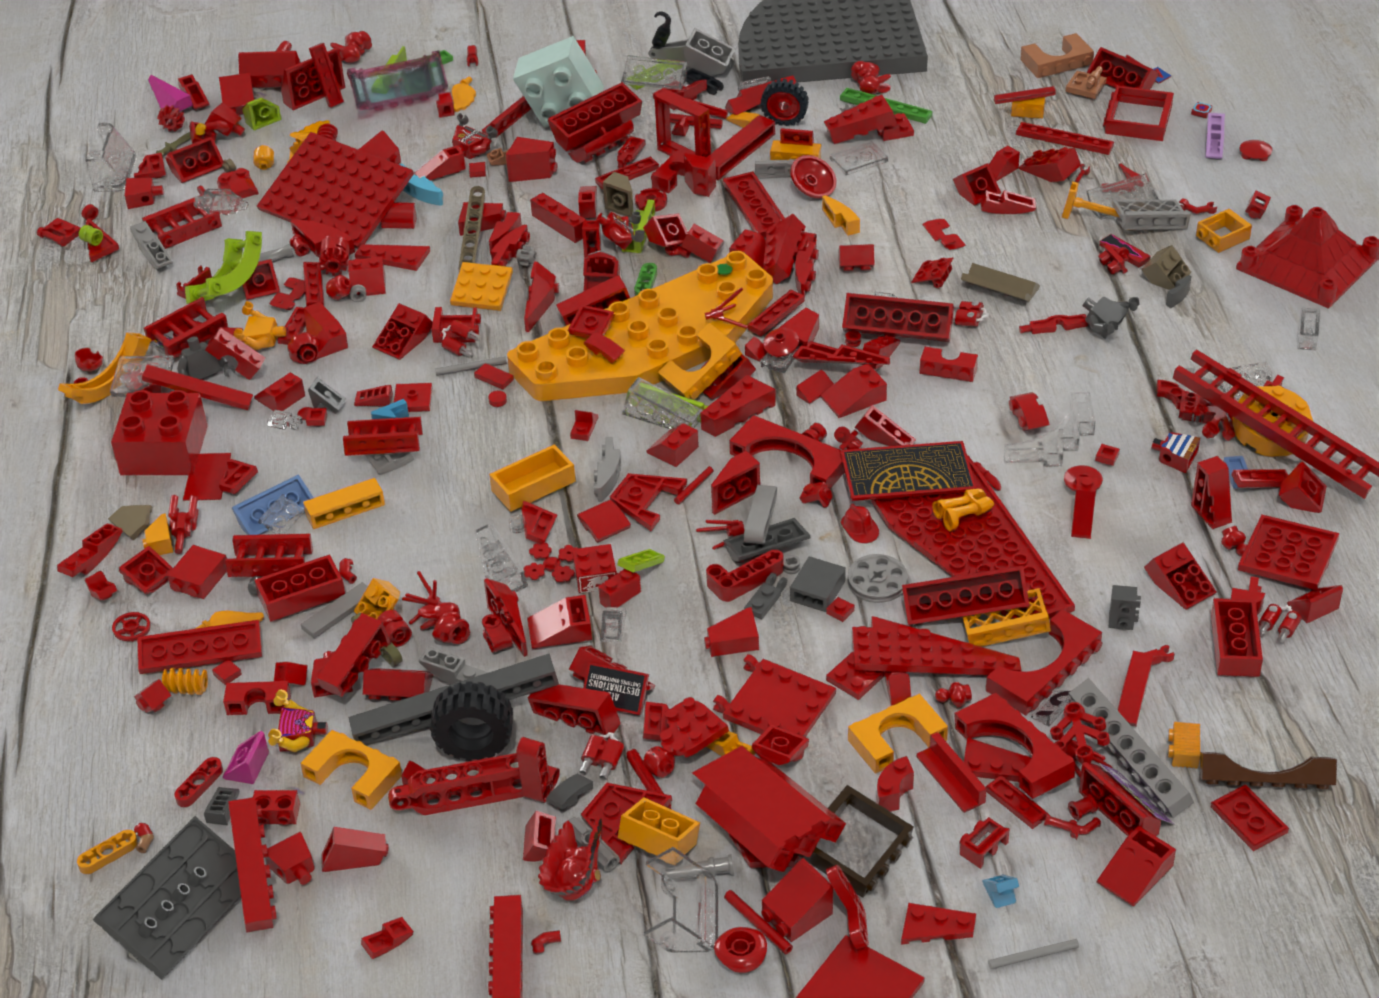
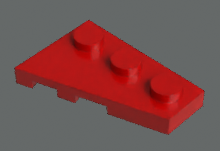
M908 903L901 945L909 944V941L921 940L922 943L930 942V939L943 938L945 940L973 938L977 914Z

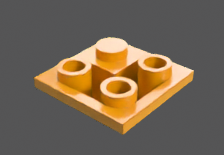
M372 578L354 612L356 614L363 613L377 619L384 611L393 610L399 600L400 591L389 581Z

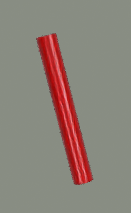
M708 466L674 498V502L679 505L714 472L713 468Z

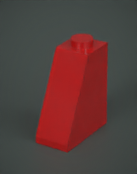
M463 202L458 220L460 236L464 234L468 202ZM484 203L480 232L494 229L497 221L505 219L506 210L503 209V203ZM479 205L472 206V208L478 209L480 207ZM476 217L470 218V221L478 220ZM470 230V231H468V233H469V234H472V233H476V231H475V230Z
M806 307L779 327L789 328L797 333L799 345L795 351L801 345L807 346L810 341L814 342L819 330V314Z
M1081 476L1077 478L1071 537L1091 539L1097 478Z
M752 607L746 608L707 628V637H704L705 649H709L711 657L759 650V634Z
M334 826L321 854L322 872L380 865L383 857L387 856L389 845L386 844L385 834Z

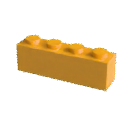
M372 478L304 501L303 505L306 517L314 530L384 506L385 501L381 487L377 480Z

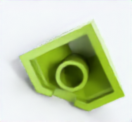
M263 98L248 102L243 108L245 123L254 131L282 120L279 106Z

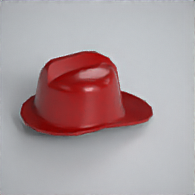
M852 503L841 519L842 527L856 542L866 544L875 541L879 536V528L871 518L869 510L863 506H855Z

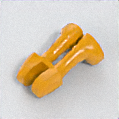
M982 489L965 490V496L935 501L932 508L936 518H943L946 529L952 531L958 527L959 518L969 514H983L994 506V502L986 496Z

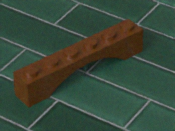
M1200 752L1199 778L1205 780V784H1218L1219 780L1227 781L1228 785H1241V781L1249 782L1250 786H1263V782L1272 783L1273 787H1285V783L1294 784L1295 788H1307L1308 784H1313L1318 789H1330V785H1336L1337 759L1333 757L1311 756L1301 764L1290 769L1262 772L1242 767L1224 753Z

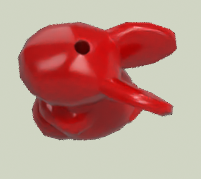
M359 31L346 35L345 46L337 43H330V46L333 49L339 48L341 61L355 63L360 60V56L364 54L365 50H370L372 43L368 33Z
M858 61L852 66L851 77L854 80H858L860 91L875 94L877 92L887 93L891 89L889 84L883 83L891 78V74L878 77L880 68L874 63Z
M442 602L436 606H423L418 610L420 617L430 619L420 626V630L434 626L432 637L437 641L461 644L470 636L469 623L465 619H461L460 609L455 603Z

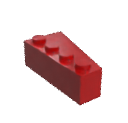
M882 94L824 121L829 137L834 144L854 139L855 135L858 134L862 136L867 135L869 131L875 129L878 131L884 130V127L892 125V127L898 126L894 113Z
M791 214L775 225H771L767 229L763 269L773 278L775 284L790 276L795 261L793 257L798 252L796 246L802 240L801 231H805L806 228L794 214Z
M749 375L744 376L700 413L701 430L716 437L734 428V424L747 421L749 416L753 414L759 415L763 412V409L776 406L775 388Z

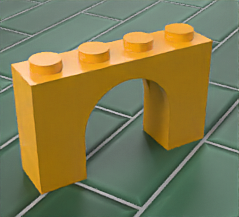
M708 323L697 334L701 343L711 351V358L703 368L688 372L670 360L658 371L663 381L682 397L695 400L742 354L736 343L711 323Z
M920 693L848 726L849 743L875 774L883 771L887 765L894 761V751L881 736L886 730L894 727L908 728L914 731L928 748L930 747V735L938 732L945 741H947L948 735L947 724Z
M331 730L300 763L303 777L319 785L341 765L359 763L368 768L367 771L351 789L354 802L370 810L375 807L402 775L400 762L396 758L389 757L377 749L364 745L361 741H355L344 733Z

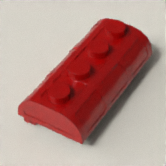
M632 120L607 132L604 127L599 128L598 130L601 135L569 150V156L577 163L583 160L586 163L594 159L592 155L596 154L599 156L605 153L604 148L608 147L610 150L617 146V141L622 143L628 140V135L634 131Z

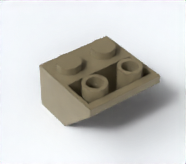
M1173 245L1156 252L1141 269L1151 284L1168 290L1175 288L1177 280L1191 274L1189 267Z

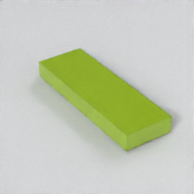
M647 549L618 559L617 566L631 572H636L663 563L665 556L652 549Z

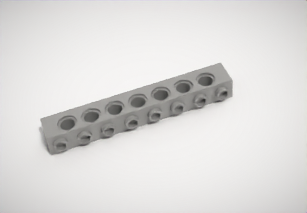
M1089 678L1069 692L1072 699L1071 702L1080 703L1084 707L1085 713L1095 717L1106 718V729L1103 731L1108 732L1110 737V743L1106 746L1113 755L1117 753L1120 756L1119 761L1125 769L1130 768L1133 771L1131 775L1137 783L1140 784L1142 782L1146 786L1144 790L1151 799L1155 797L1158 800L1157 805L1164 814L1168 812L1174 818L1194 803L1189 791Z

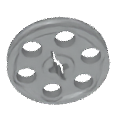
M870 554L854 561L848 570V586L858 598L868 602L884 603L892 601L903 594L902 585L907 584L908 574L905 566L899 560L888 555ZM880 562H883V563H886L887 565L884 566V567H881V566H878L877 564L880 563ZM860 566H865V567H867L868 569H867V570H860V569H858V567H860ZM898 572L902 575L896 577L893 576L892 573ZM861 580L863 583L855 584L854 581ZM889 586H894L897 589L892 591L887 588ZM876 590L878 593L870 594L868 591Z

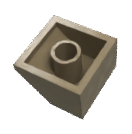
M613 172L603 181L605 209L631 217L632 212H634L633 195L628 176Z

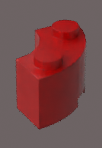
M1033 392L1010 396L1009 408L1013 411V415L1017 416L1023 431L1050 425L1043 404H1038L1036 400L1038 396Z
M907 756L898 758L887 765L878 778L877 804L890 812L899 810L900 797L905 792L913 789L914 771Z

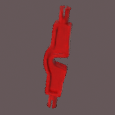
M1086 314L1071 316L1054 315L1047 319L1030 321L1029 325L1019 326V332H1031L1032 334L1053 333L1057 330L1056 325H1061L1064 330L1088 327V323L1085 320Z

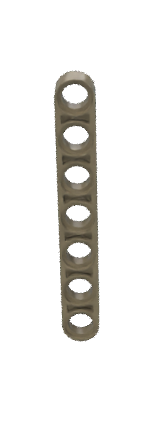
M474 186L470 190L458 267L459 272L462 262L476 263L485 203V189L481 186ZM476 192L482 193L481 196H475L473 194ZM473 205L480 206L478 209L472 208ZM476 217L478 220L470 221V218ZM475 230L476 233L469 234L468 231ZM467 243L475 244L473 247L466 246ZM465 256L473 257L471 260L464 259Z

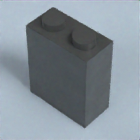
M809 556L790 586V601L826 612V608L835 600L845 583L846 567Z

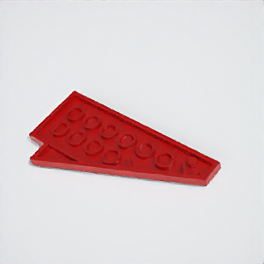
M875 616L871 617V627H852L854 670L989 675L1000 665L1009 670L1021 671L1019 657L931 633L928 629H917Z

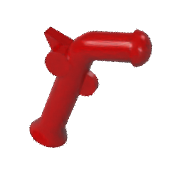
M1047 814L1044 826L1051 825L1070 831V836L1077 840L1079 834L1085 835L1100 827L1101 820L1094 817L1086 825L1080 826L1077 825L1075 820L1068 822Z

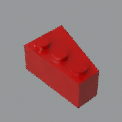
M1219 456L1197 462L1191 506L1211 529L1232 523L1229 467Z

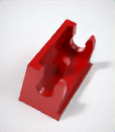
M200 265L198 267V275L193 277L188 283H184L183 287L179 281L176 284L177 295L186 299V286L200 285L205 283L206 279L212 278L210 268L205 267L203 271Z

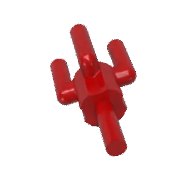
M171 495L168 512L170 518L169 529L171 534L176 537L174 550L176 554L182 553L184 539L190 536L191 531L196 530L199 511L197 509L198 497L196 496L190 497L189 510L186 513L179 512L177 507L178 496Z

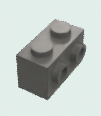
M1112 586L1108 628L1133 630L1134 622H1138L1139 610H1136V608H1140L1141 596L1137 595V587Z

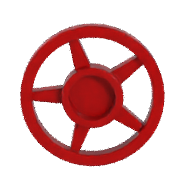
M129 612L119 616L113 622L112 631L117 639L134 642L137 640V637L145 636L150 631L151 624L145 614ZM129 617H137L136 619L124 620ZM144 619L147 622V626H140V621ZM121 622L123 629L116 631L118 623Z

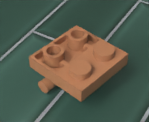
M1098 66L1091 74L1076 71L1066 85L1065 92L1095 99L1106 84V77L1100 76L1103 68Z

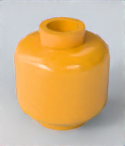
M266 145L257 147L253 155L254 165L262 170L271 168L274 165L273 149Z

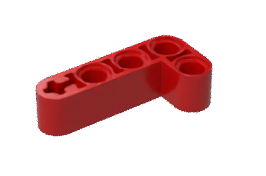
M770 550L730 572L719 564L709 565L706 569L707 587L720 600L725 602L733 601L765 583L771 573L776 574V576L781 575L784 571V555L780 550Z
M522 737L518 743L516 753L523 796L545 803L546 797L553 791L558 782L560 769L548 765L545 744L543 742Z

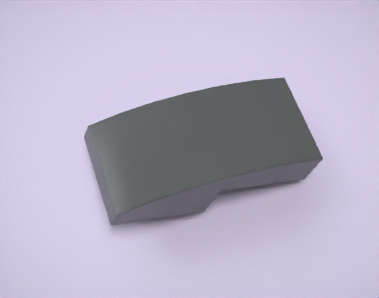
M1188 275L1177 280L1175 288L1167 291L1166 306L1171 309L1185 299L1190 291L1192 276Z
M577 773L559 784L546 797V801L558 809H565L577 803L578 795L593 789V781Z

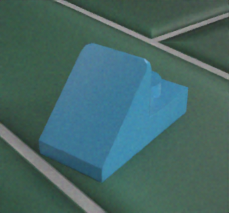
M404 399L371 412L372 419L409 417L407 402Z
M1002 874L982 880L995 908L1016 903L1013 889L1019 887L1017 878Z

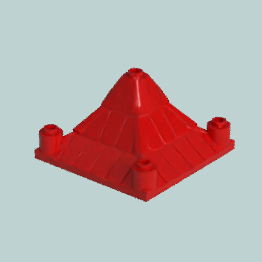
M1291 205L1286 208L1284 221L1256 248L1254 246H1247L1242 249L1241 258L1236 265V270L1329 309L1379 260V239L1375 236H1369L1364 238L1362 245H1359L1341 232L1335 221L1321 207L1311 208L1302 218L1303 209L1298 205Z

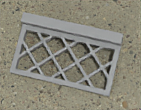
M1176 199L1112 200V206L1122 220L1121 227L1123 230L1188 229L1191 214L1189 211H1184Z

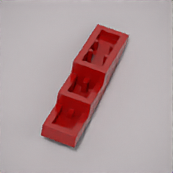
M1134 650L1123 686L1118 712L1131 726L1137 727L1154 655Z

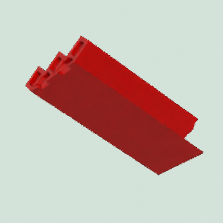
M743 746L692 772L693 775L705 784L695 804L768 868L784 872L794 853L810 857L820 838L836 843L846 825L842 819L774 764L755 757Z

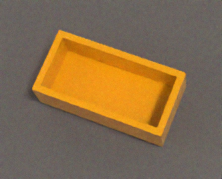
M555 444L489 474L491 491L510 512L520 508L523 501L531 503L576 482L574 464Z

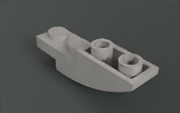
M146 221L130 226V231L135 237L139 249L153 267L158 269L173 263L159 239H156Z
M605 437V445H602V456L605 457H602V462H597V470H594V482L597 481V483H594V494H598V502H602L611 493L621 471L620 449H614L613 437Z
M428 646L419 659V663L450 685L489 673L466 665L464 658Z

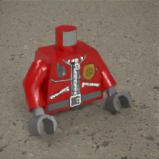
M459 113L457 119L460 123L456 126L452 138L453 146L458 145L464 153V157L468 159L486 153L490 149L491 139L497 137L498 131L492 126H488L486 128L488 135L471 127H463L469 122L466 114L463 118V115Z
M638 211L632 212L631 217H620L610 212L608 216L600 213L596 218V222L601 224L602 233L623 250L633 240L642 242L645 232L643 230H636L634 235L631 224L640 223L641 215Z

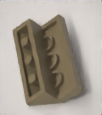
M972 263L968 274L963 273L961 276V280L966 283L1029 302L1040 288V285L1036 282Z

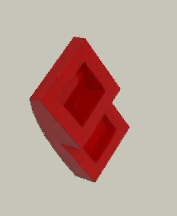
M596 332L583 343L596 356L601 353L612 364L625 352L617 343Z
M400 917L382 924L381 931L361 938V945L371 959H374L405 942L413 935L414 931L404 918Z

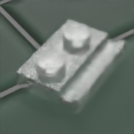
M799 346L793 353L783 357H775L767 353L761 360V367L764 368L766 366L770 370L785 373L794 361L793 355L799 349Z
M282 494L260 517L258 523L265 525V528L273 534H285L304 514L305 510Z

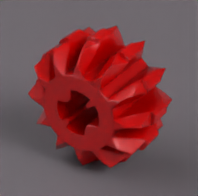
M166 105L159 111L157 116L159 120L158 125H163V129L167 128L169 132L171 130L176 132L183 126L185 117H183L184 112H180L179 107L174 108V105L170 107Z

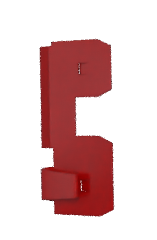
M945 219L929 220L922 224L935 241L941 239L940 242L945 248L951 250L966 246L957 234H944L941 229L950 227Z
M289 277L284 285L293 288L290 294L277 293L270 301V305L285 310H292L295 306L294 299H300L304 294V280Z

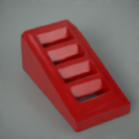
M392 385L357 391L354 406H387L391 404L393 397Z

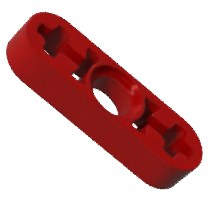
M207 758L176 789L174 796L178 806H191L223 773V766L219 758ZM198 779L205 780L200 785L193 784Z

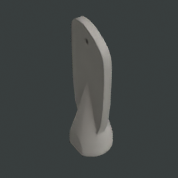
M287 244L280 249L260 253L258 262L268 259L275 261L282 257L294 256L291 245Z

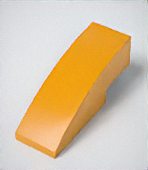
M822 196V210L834 228L842 227L847 236L860 233V218L849 207L831 197Z

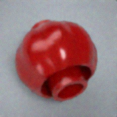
M307 332L294 335L287 346L290 359L300 364L314 362L319 355L320 343L318 338ZM310 344H313V345L315 346V348H316V352H317V356H316V357H315V351L313 350V348L311 347Z

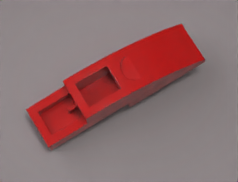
M524 224L512 230L499 240L491 250V265L506 267L512 257H517L518 249H523V245L525 246L526 242L530 239L527 225Z
M810 241L806 251L799 250L796 256L795 283L798 293L804 296L807 291L810 292L811 282L815 281L816 278L814 261L819 256L817 242Z
M108 523L103 525L82 540V548L57 564V572L70 577H74L78 573L87 575L112 550L123 532L122 528Z

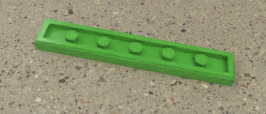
M846 88L840 95V100L859 105L876 95ZM885 98L894 115L904 113L907 119L924 124L932 117L933 111Z

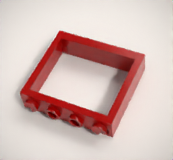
M1117 85L1115 92L1111 94V100H1109L1106 116L1104 117L1103 127H1106L1105 134L1163 141L1172 110L1174 93ZM1119 102L1163 108L1159 125L1114 120Z
M667 89L654 95L657 150L669 156L673 155L677 150L704 157L711 154L709 108ZM670 106L694 117L695 151L671 140Z

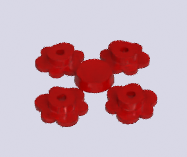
M548 543L534 544L533 548L529 549V554L534 555L535 559L543 558L545 560L543 564L537 565L534 562L531 565L524 566V576L537 580L540 576L545 575L544 570L552 572V577L555 578L556 582L570 581L575 572L569 566H560V560L573 561L572 549L578 548L566 545L564 548L559 549L557 558L549 557L552 548L549 547Z

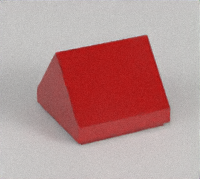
M683 116L675 124L672 135L686 136L689 129L686 116Z

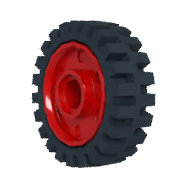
M777 79L776 82L772 81L765 88L761 98L760 106L764 116H768L771 120L773 119L775 124L779 122L780 126H783V123H785V126H789L790 123L791 125H795L796 122L799 123L804 118L809 104L806 90L803 91L804 88L802 86L799 87L797 82L793 84V80L787 82V79H783L782 82L781 79Z

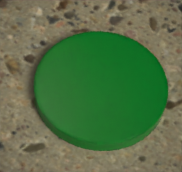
M727 264L717 265L718 274L720 275L730 274L733 270Z

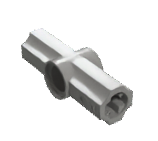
M572 817L569 821L573 825L577 844L580 847H588L592 829L580 817ZM600 834L597 864L604 871L610 872L616 868L620 858L601 839Z

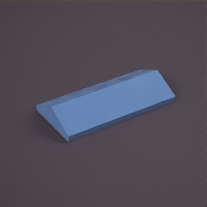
M298 474L233 506L232 510L241 529L247 535H261L305 513L303 502L314 497Z

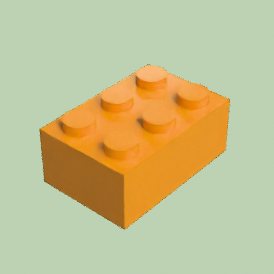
M643 797L621 815L618 838L648 853L659 856L667 862L675 864L697 845L700 822Z

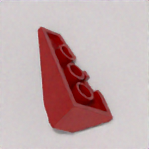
M321 302L304 307L306 331L317 337L320 343L319 355L316 360L348 348L345 330ZM310 344L311 347L313 348V350L315 351V357H316V356H317L316 348H315V346H314L313 344Z

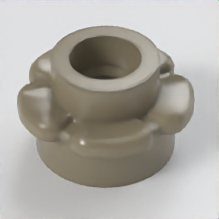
M230 158L228 160L224 159L222 164L223 170L227 173L235 171L236 166Z

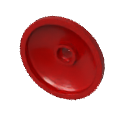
M804 155L798 157L791 166L790 175L792 181L805 195L820 199L824 195L830 196L835 190L837 184L835 173L824 160L812 155Z

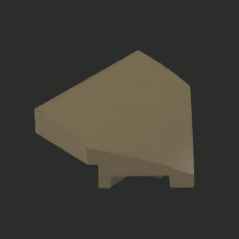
M151 505L122 506L108 520L116 527L122 528V531L134 541L146 527L148 528L151 525L149 519L153 507Z

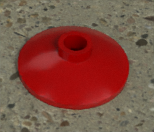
M775 329L765 337L764 349L768 354L775 357L787 356L797 349L799 337L792 329Z
M1074 466L1064 474L1066 486L1073 491H1076L1078 476L1097 478L1096 490L1101 487L1103 482L1101 473L1090 466Z

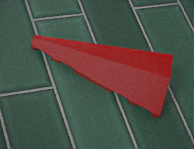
M810 341L807 346L801 345L793 355V359L808 363L890 365L889 357L843 344L837 349Z

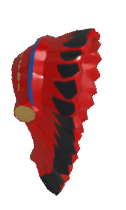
M596 817L588 847H578L573 825L569 820L564 822L563 828L559 829L558 835L554 836L555 842H551L550 848L546 850V856L542 859L543 864L539 866V884L544 886V890L558 895L565 900H576L587 894L594 882L600 880L601 875L597 869V859L600 845L599 838L602 831L601 817Z

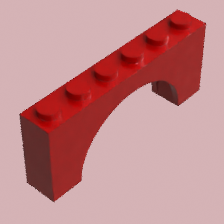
M755 415L729 440L730 454L733 456L744 451L753 456L754 454L771 450L796 454L806 460L812 467L810 483L814 484L824 481L829 489L845 473L840 449Z
M1061 609L1050 619L1051 631L1049 632V635L1056 639L1062 649L1059 657L1048 666L1034 671H1013L999 665L986 678V692L991 695L997 693L1001 698L1006 699L1008 704L1026 716L1030 711L1035 710L1044 698L1047 699L1057 686L1060 687L1069 675H1073L1082 663L1085 664L1094 652L1100 650L1103 644L1101 641L1102 632Z
M997 693L954 713L955 729L966 739L989 735L1001 736L1018 742L1028 750L1032 758L1023 769L1019 770V787L1032 799L1075 777L1074 759L1062 751L1059 745L1054 744L1045 733L1039 731L1031 721L1024 718L1018 710H1015L1008 704L1006 699L1001 698Z

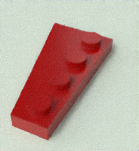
M361 244L355 253V259L383 257L384 265L417 271L430 253V246Z

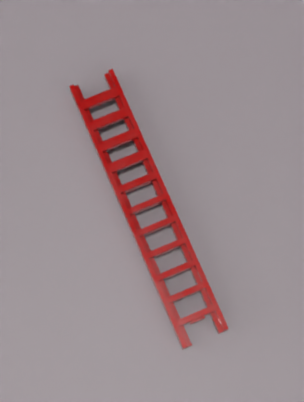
M1197 349L1192 353L1191 360L1202 368H1199L1194 374L1180 365L1175 368L1172 379L1363 499L1371 491L1372 485L1362 479L1369 472L1379 477L1378 461L1242 378L1240 373L1232 368H1226ZM1208 372L1217 376L1211 384L1201 379ZM1224 381L1233 386L1226 394L1217 389ZM1239 391L1249 396L1242 404L1233 399ZM1255 401L1265 406L1259 413L1249 409ZM1271 410L1281 416L1274 423L1264 418ZM1287 420L1296 425L1290 433L1280 428ZM1303 431L1313 436L1306 444L1297 439ZM1321 441L1329 446L1322 454L1314 449ZM1337 451L1346 456L1339 464L1330 459ZM1353 461L1362 466L1355 475L1352 473V470L1347 469Z

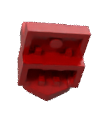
M597 251L584 258L583 292L615 276H620L619 260L614 255L604 251Z

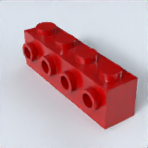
M545 193L538 194L530 199L533 217L574 243L583 239L582 225L583 221H587L584 217H581Z

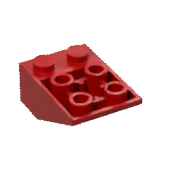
M1064 147L1059 150L1053 148L1047 151L1037 150L1033 152V155L1025 159L1024 163L1019 166V169L1046 181L1057 182L1064 181L1080 167L1081 163L1075 148Z
M398 303L372 348L401 360L427 337L432 328V321L426 314Z
M1184 542L1158 555L1144 566L1154 584L1185 610L1217 593Z
M586 595L565 597L527 618L532 649L592 640Z
M1138 826L1124 840L1096 882L1134 907L1174 866L1176 849L1141 826Z

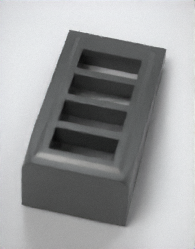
M217 788L204 812L206 823L228 824L230 819L228 801L237 800L240 792L239 789Z

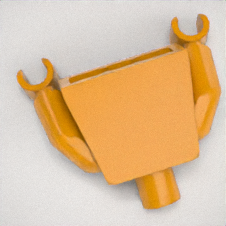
M250 301L245 302L242 307V313L244 315L251 314L252 316L248 317L244 331L239 328L235 329L234 337L243 341L252 349L260 350L273 347L277 337L286 336L285 326H277L274 317H267L257 310L254 311L253 304Z

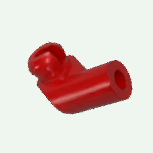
M560 930L543 932L531 941L533 953L544 952V944L561 942Z

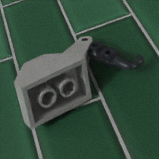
M663 11L655 13L654 17L663 16L665 23L658 27L652 39L653 46H651L648 52L649 57L686 63L690 69L694 68L710 76L724 73L735 51L734 47L697 28L693 29L689 39L667 43L671 34V18Z

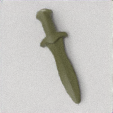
M190 132L172 143L165 142V147L157 150L156 153H162V157H164L170 151L177 150L176 148L180 144L191 139Z

